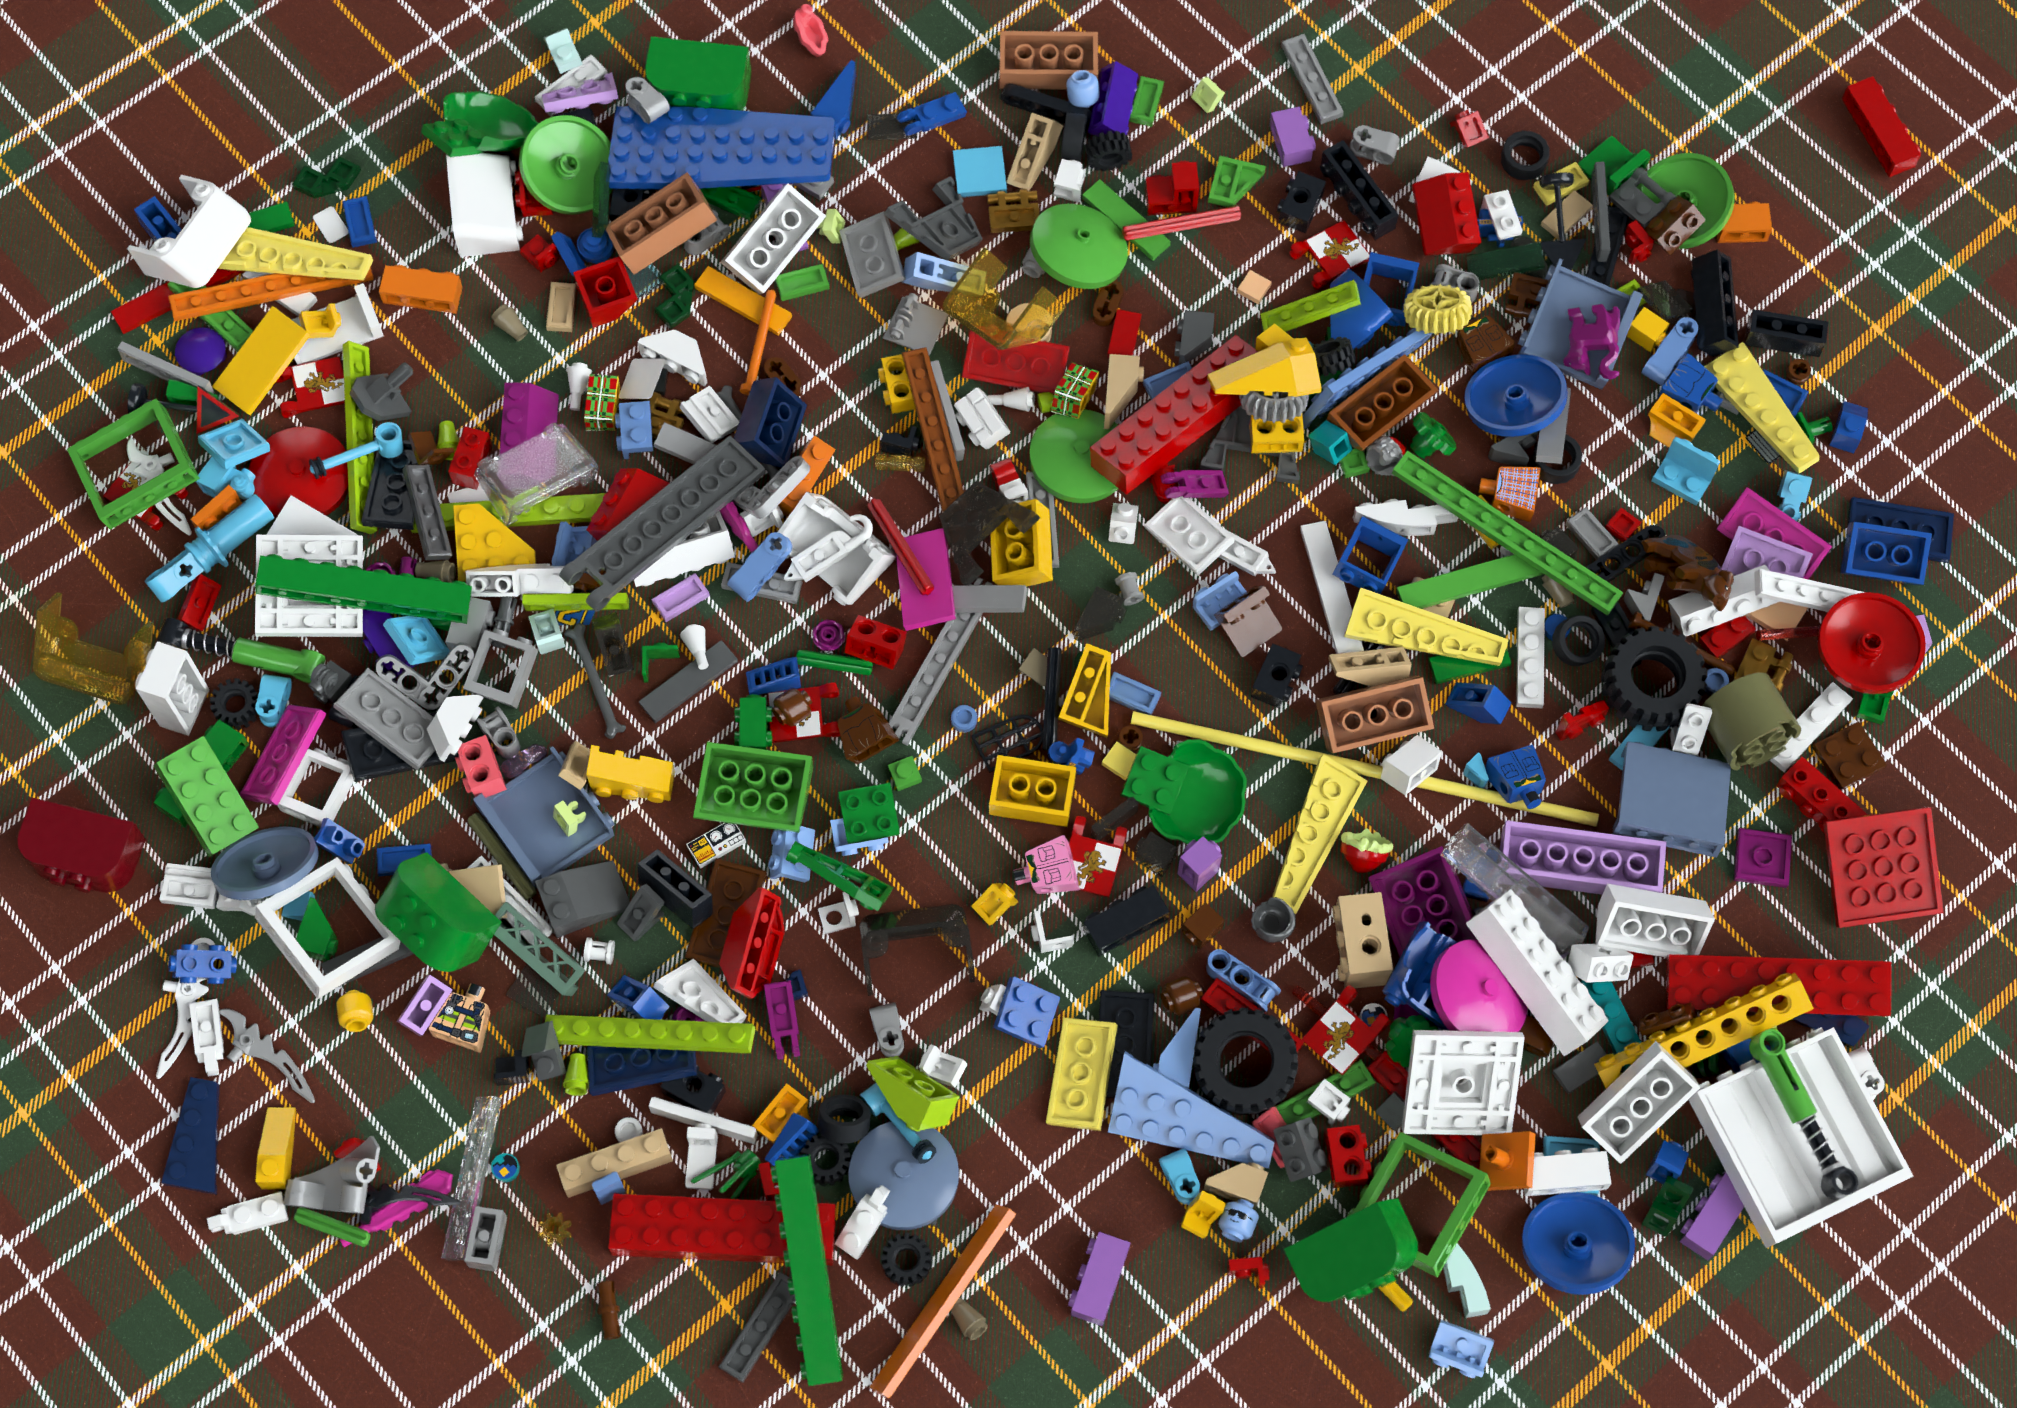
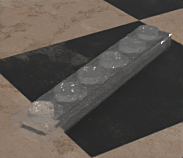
M495 1096L476 1097L454 1197L460 1200V1204L452 1206L441 1257L449 1261L465 1260L475 1206L479 1207L483 1194V1185L488 1170L491 1147L494 1142L497 1119L500 1115L502 1099Z

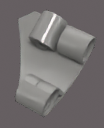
M374 1136L367 1138L354 1151L331 1165L311 1174L295 1177L293 1180L288 1179L283 1205L363 1214L368 1183L376 1175L380 1147Z

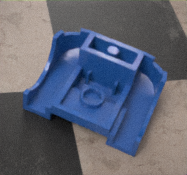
M1419 922L1382 992L1386 995L1384 999L1393 1006L1399 1007L1400 1004H1407L1443 1030L1450 1031L1440 1019L1433 1004L1430 980L1434 963L1439 955L1457 942L1444 934L1435 932L1430 928L1431 924L1429 922Z

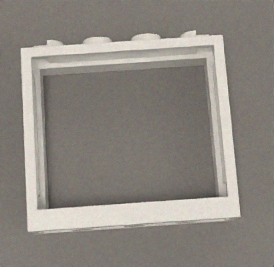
M338 857L308 874L292 887L273 895L256 906L255 919L317 999L397 951L400 945V940L377 918L375 913L376 904L369 898L367 888L362 883L358 884L354 879L351 868L346 863L343 864ZM335 876L384 939L323 976L275 914V911Z

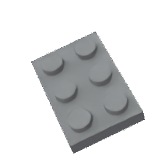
M884 211L839 230L855 289L860 298L906 279L889 219L884 214Z

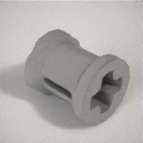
M1135 572L1124 573L1115 579V583L1120 587L1123 596L1121 602L1126 606L1139 603L1144 599V594L1139 591L1136 582L1138 576Z

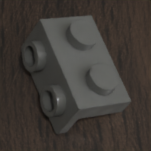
M1311 1117L1273 1130L1291 1182L1328 1170L1326 1164L1327 1157L1321 1149L1318 1140V1130L1313 1124Z

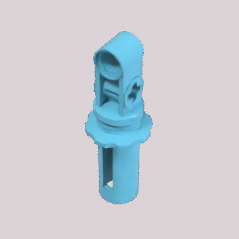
M256 494L252 495L209 530L202 531L197 526L195 528L196 540H193L192 543L187 542L184 545L185 550L149 575L145 583L160 602L169 600L203 571L209 573L211 567L219 563L227 567V554L273 520V514ZM181 564L186 565L185 569L187 572L185 574L180 572L181 568L179 566Z

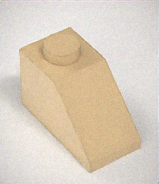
M1249 1162L1247 1165L1241 1163L1208 1178L1204 1190L1235 1202L1238 1199L1247 1200L1256 1209L1268 1172L1263 1171L1264 1167L1259 1164Z

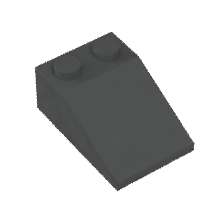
M614 861L560 871L535 881L557 938L621 914L630 903Z

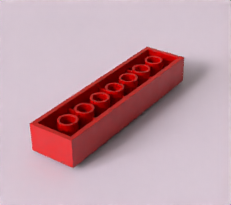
M1233 336L1090 447L1091 467L1126 495L1241 406L1240 395L1215 394L1207 377L1208 374L1259 351L1239 336Z
M1667 955L1666 1009L1676 1004L1684 1005L1690 1002L1695 1010L1716 1009L1725 1005V1001L1732 997H1742L1749 994L1750 990L1756 986H1766L1775 982V979L1782 974L1796 973L1814 1008L1804 1014L1890 1017L1892 961ZM1775 996L1772 1000V1004H1780L1783 1001L1784 996ZM1751 1007L1747 1012H1758L1759 1007Z
M613 1194L609 1251L612 1256L785 1264L783 1251L788 1250L787 1240L781 1239L779 1222H784L782 1211H777L776 1201ZM817 1203L827 1266H833L837 1216L836 1205Z

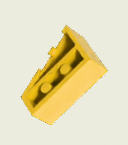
M1086 643L1058 720L1105 738L1108 737L1111 652Z
M591 745L586 775L593 793L601 797H610L611 794L621 795L622 798L628 800H636L637 797L648 798L649 801L655 803H662L663 800L671 801L675 776L673 762L641 755L639 759L623 757V751L616 750L613 755L599 752L600 746Z

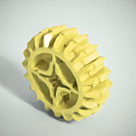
M1430 284L1428 287L1421 286L1420 289H1413L1412 293L1407 294L1405 299V322L1409 323V327L1415 328L1418 332L1424 331L1425 334L1434 333L1435 335L1437 333L1445 335L1446 332L1455 333L1456 329L1461 330L1463 326L1468 325L1471 319L1472 306L1470 296L1465 291H1460L1459 287L1452 288L1451 285L1442 286L1439 284L1438 286H1433Z

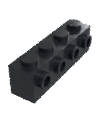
M1342 140L1324 150L1320 170L1324 177H1329L1332 181L1336 193L1340 197L1343 196L1346 200L1349 211L1360 219L1363 230L1367 234L1370 233L1374 240H1377L1396 229L1399 214L1345 141Z
M1717 249L1693 258L1691 270L1694 282L1693 299L1696 307L1695 321L1698 324L1696 341L1699 349L1712 357L1739 348L1731 258Z

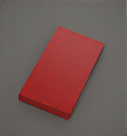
M971 327L961 377L1020 389L1029 387L1030 391L1050 392L1054 395L1056 387L1066 372L1070 346Z

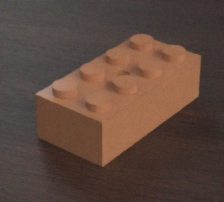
M1000 31V89H1003L1005 84L1011 83L1028 89L1067 90L1066 83L1068 78L1079 70L1089 71L1098 80V32Z
M687 172L604 228L620 258L635 275L692 236L717 221V218L702 191Z
M1417 675L1315 700L1326 750L1331 753L1434 729L1424 679ZM1375 709L1376 716L1374 718H1371V711Z

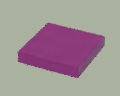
M1739 828L1737 831L1734 881L1787 888L1789 886L1792 835Z

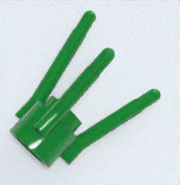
M746 1149L742 1154L737 1151L730 1158L692 1178L691 1183L695 1184L734 1162L735 1164L732 1167L736 1173L719 1191L724 1193L739 1177L744 1178L730 1198L737 1199L750 1180L757 1175L758 1164L762 1163L749 1149Z

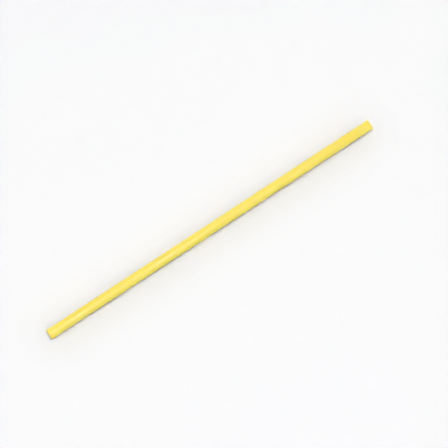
M1135 711L1132 714L1131 724L1314 765H1317L1320 756L1324 754L1356 774L1377 779L1381 778L1383 770L1382 766ZM1434 777L1426 778L1417 786L1422 789L1594 827L1597 826L1599 817L1597 813L1547 802H1541L1536 808L1528 809L1523 800L1511 804L1507 803L1497 791Z

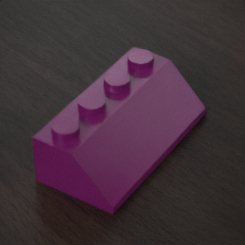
M532 383L504 384L498 471L502 488L553 489L559 394Z

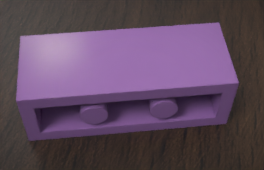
M1726 1171L1722 1176L1718 1173L1709 1185L1712 1192L1708 1198L1704 1195L1695 1207L1698 1214L1694 1220L1688 1218L1680 1231L1684 1234L1680 1243L1706 1260H1709L1715 1254L1744 1208Z
M1101 1232L1098 1233L1096 1239L1091 1238L1086 1254L1091 1255L1087 1265L1082 1264L1077 1280L1082 1282L1078 1291H1072L1068 1306L1072 1307L1071 1316L1103 1327L1130 1248V1242Z

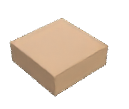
M1250 270L1238 287L1237 293L1259 305L1272 282Z

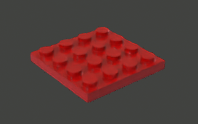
M1931 807L1823 821L1836 927L1843 928L1944 913Z

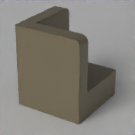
M1033 648L1017 671L1024 676L1027 675L1044 687L1046 685L1047 657Z

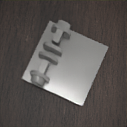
M909 293L908 296H902L883 339L912 350L927 347L928 355L930 356L949 313L922 304L918 301L919 297L916 294Z

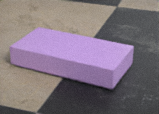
M694 573L654 597L652 603L664 621L668 622L708 598L710 594L697 574Z

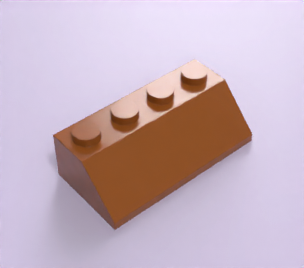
M1404 354L1330 411L1327 421L1346 431L1351 446L1363 451L1434 396L1439 390Z

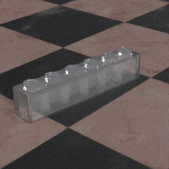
M1466 823L1447 841L1440 854L1447 863L1458 869L1466 876L1468 881L1474 883L1493 901L1511 889L1522 900L1523 906L1529 914L1537 920L1540 929L1554 943L1557 952L1563 959L1570 953L1572 945L1581 944L1584 941L1590 927L1470 824Z

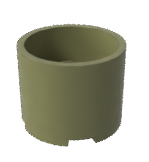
M1753 673L1736 679L1716 691L1702 705L1712 709L1707 729L1731 769L1736 771L1743 765L1749 764L1751 768H1754L1773 759L1779 753L1786 750L1785 745L1792 737L1797 738L1801 733V726L1766 673Z

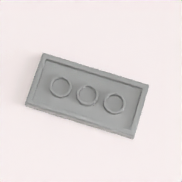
M369 668L334 703L336 710L416 770L435 752V747L427 731L434 717Z

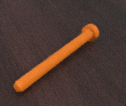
M768 290L766 293L746 382L741 384L740 392L744 395L749 396L753 381L757 379L776 298L774 290Z

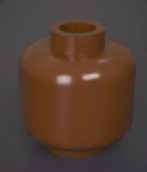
M789 688L773 701L774 707L772 712L783 726L786 724L793 727L811 714L809 705L812 704V700L804 690L800 692L796 688Z
M1183 976L1166 983L1160 997L1168 1013L1172 1012L1180 1016L1198 1008L1200 996L1203 993L1197 981L1193 982L1189 977Z

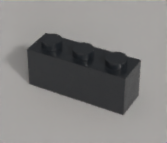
M1753 309L1747 322L1744 344L1746 346L1820 357L1826 345L1829 321Z
M658 849L637 863L638 884L641 886L647 884L665 901L663 905L692 929L713 915L712 894Z
M1154 885L1149 888L1143 886L1132 893V897L1124 901L1122 898L1109 905V909L1101 913L1095 911L1085 918L1086 921L1083 922V931L1099 957L1169 920L1170 911Z

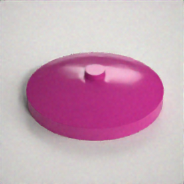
M1478 940L1460 941L1448 947L1439 955L1431 973V996L1440 1019L1450 1031H1520L1526 1019L1527 1006Z

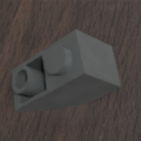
M1185 310L1184 319L1178 320L1177 334H1182L1181 342L1176 341L1174 356L1179 357V365L1187 361L1191 362L1211 347L1215 313Z

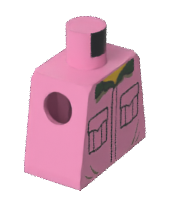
M1064 835L1025 853L1027 866L1013 870L1017 885L1031 882L1037 894L1080 890L1070 845Z

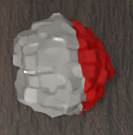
M1381 436L1368 448L1366 455L1367 465L1375 474L1395 476L1392 474L1393 468L1406 453V447L1392 436Z

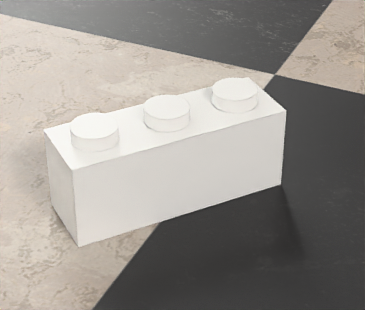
M1587 1148L1582 1150V1153L1571 1154L1570 1150L1557 1151L1553 1156H1544V1153L1541 1152L1534 1153L1532 1188L1524 1189L1525 1196L1607 1190L1611 1185L1607 1151L1599 1152L1598 1148Z

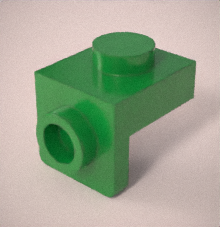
M1894 691L1882 694L1862 693L1856 717L1882 725L1889 700Z

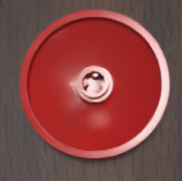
M306 426L282 430L266 440L270 444L269 452L252 458L249 471L256 476L253 480L255 486L254 494L265 503L275 519L290 496L327 516L340 506L349 492L347 462L327 469V475H322V477L319 475L318 479L315 478L309 469L310 459L314 461V458L316 460V457L319 456L321 460H325L346 451L339 440L324 430Z
M1864 592L1843 598L1828 611L1818 632V650L1826 669L1841 684L1862 693L1882 694L1901 688L1914 677L1925 656V635L1919 620L1903 603L1884 594Z

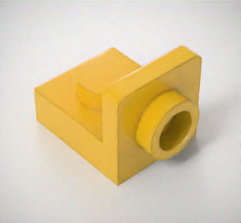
M992 883L971 907L988 925H993L1010 906H1015L1018 900L1014 897L1015 892L1007 884Z

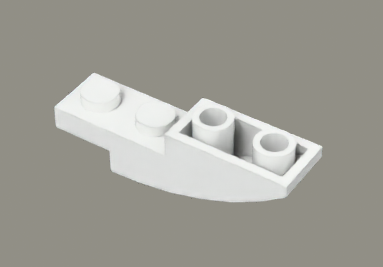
M1390 499L1380 504L1363 503L1355 507L1353 521L1357 524L1362 516L1394 533L1404 536L1434 535L1437 524L1458 521L1457 516L1439 504L1433 506L1416 505L1408 509L1406 500L1398 501L1397 499Z
M550 563L495 566L465 571L467 585L472 586L471 597L519 596L520 594H571L574 591L573 585L569 586L559 576L565 566H550Z

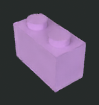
M431 975L426 976L397 1022L418 1036H422L452 992V989Z

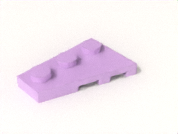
M612 72L605 74V79L594 82L593 79L586 80L579 88L567 86L542 94L545 112L560 113L567 108L575 107L582 109L588 107L589 104L598 102L600 104H608L614 99H618Z
M1738 526L1721 569L1731 571L1733 575H1738L1766 565L1772 572L1803 578L1813 553Z

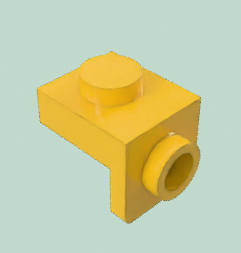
M331 303L328 304L325 311H301L299 321L301 327L311 334L309 338L334 337L338 327L341 325V316L336 311L335 304Z
M1201 1191L1188 1204L1181 1227L1204 1239L1208 1235L1211 1224L1223 1213L1226 1203L1217 1199L1212 1194Z

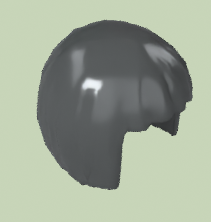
M1269 898L1267 902H1263L1260 906L1256 907L1255 912L1252 914V928L1257 936L1266 942H1282L1294 932L1296 918L1293 909L1280 898Z

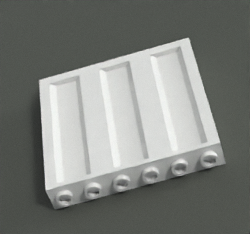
M1822 1027L1807 1034L1808 1040L1801 1042L1800 1038L1787 1043L1785 1047L1790 1060L1818 1111L1815 1113L1817 1116L1815 1120L1819 1127H1823L1822 1133L1825 1138L1829 1139L1827 1143L1831 1150H1835L1834 1156L1836 1160L1840 1161L1841 1165L1845 1166V1168L1851 1169L1857 1176L1858 1187L1855 1192L1848 1196L1834 1200L1828 1198L1822 1192V1167L1818 1166L1819 1161L1815 1155H1812L1813 1150L1810 1144L1806 1143L1807 1138L1804 1133L1800 1132V1125L1792 1124L1761 1062L1756 1064L1753 1059L1739 1066L1741 1071L1733 1074L1732 1070L1718 1076L1719 1082L1710 1085L1709 1081L1700 1084V1089L1688 1099L1766 1248L1913 1177L1834 1027L1825 1032ZM1836 1178L1837 1186L1843 1189L1841 1180Z

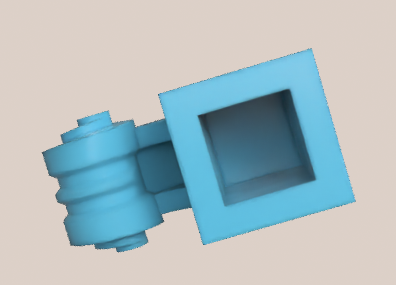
M211 457L198 474L200 479L195 482L203 493L213 498L230 485L240 499H248L255 492L253 480L256 476L246 468H243L241 471L235 469L236 466L225 469Z
M1784 470L1778 495L1783 497L1782 504H1779L1777 508L1796 521L1800 519L1799 507L1801 502L1806 503L1813 478Z

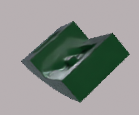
M1668 1175L1647 1212L1642 1225L1667 1238L1681 1210L1689 1199L1693 1188Z

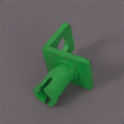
M1798 412L1795 416V420L1812 445L1815 441L1814 436L1832 432L1833 430L1832 422L1827 423V421H1830L1828 416L1811 422L1805 420L1802 412Z

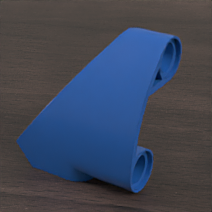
M1348 268L1330 283V288L1354 280L1357 284L1361 304L1330 315L1331 338L1346 337L1350 339L1353 349H1359L1373 338L1374 332L1391 319L1394 314L1381 298L1357 274Z

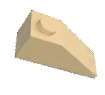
M1031 113L1009 173L1007 184L1030 191L1055 149L1063 127L1062 124Z
M1110 354L1104 429H1110L1137 393L1138 382H1143L1144 367L1139 366L1140 356Z
M1404 647L1331 654L1328 657L1336 676L1367 686L1407 678L1410 675L1412 665Z

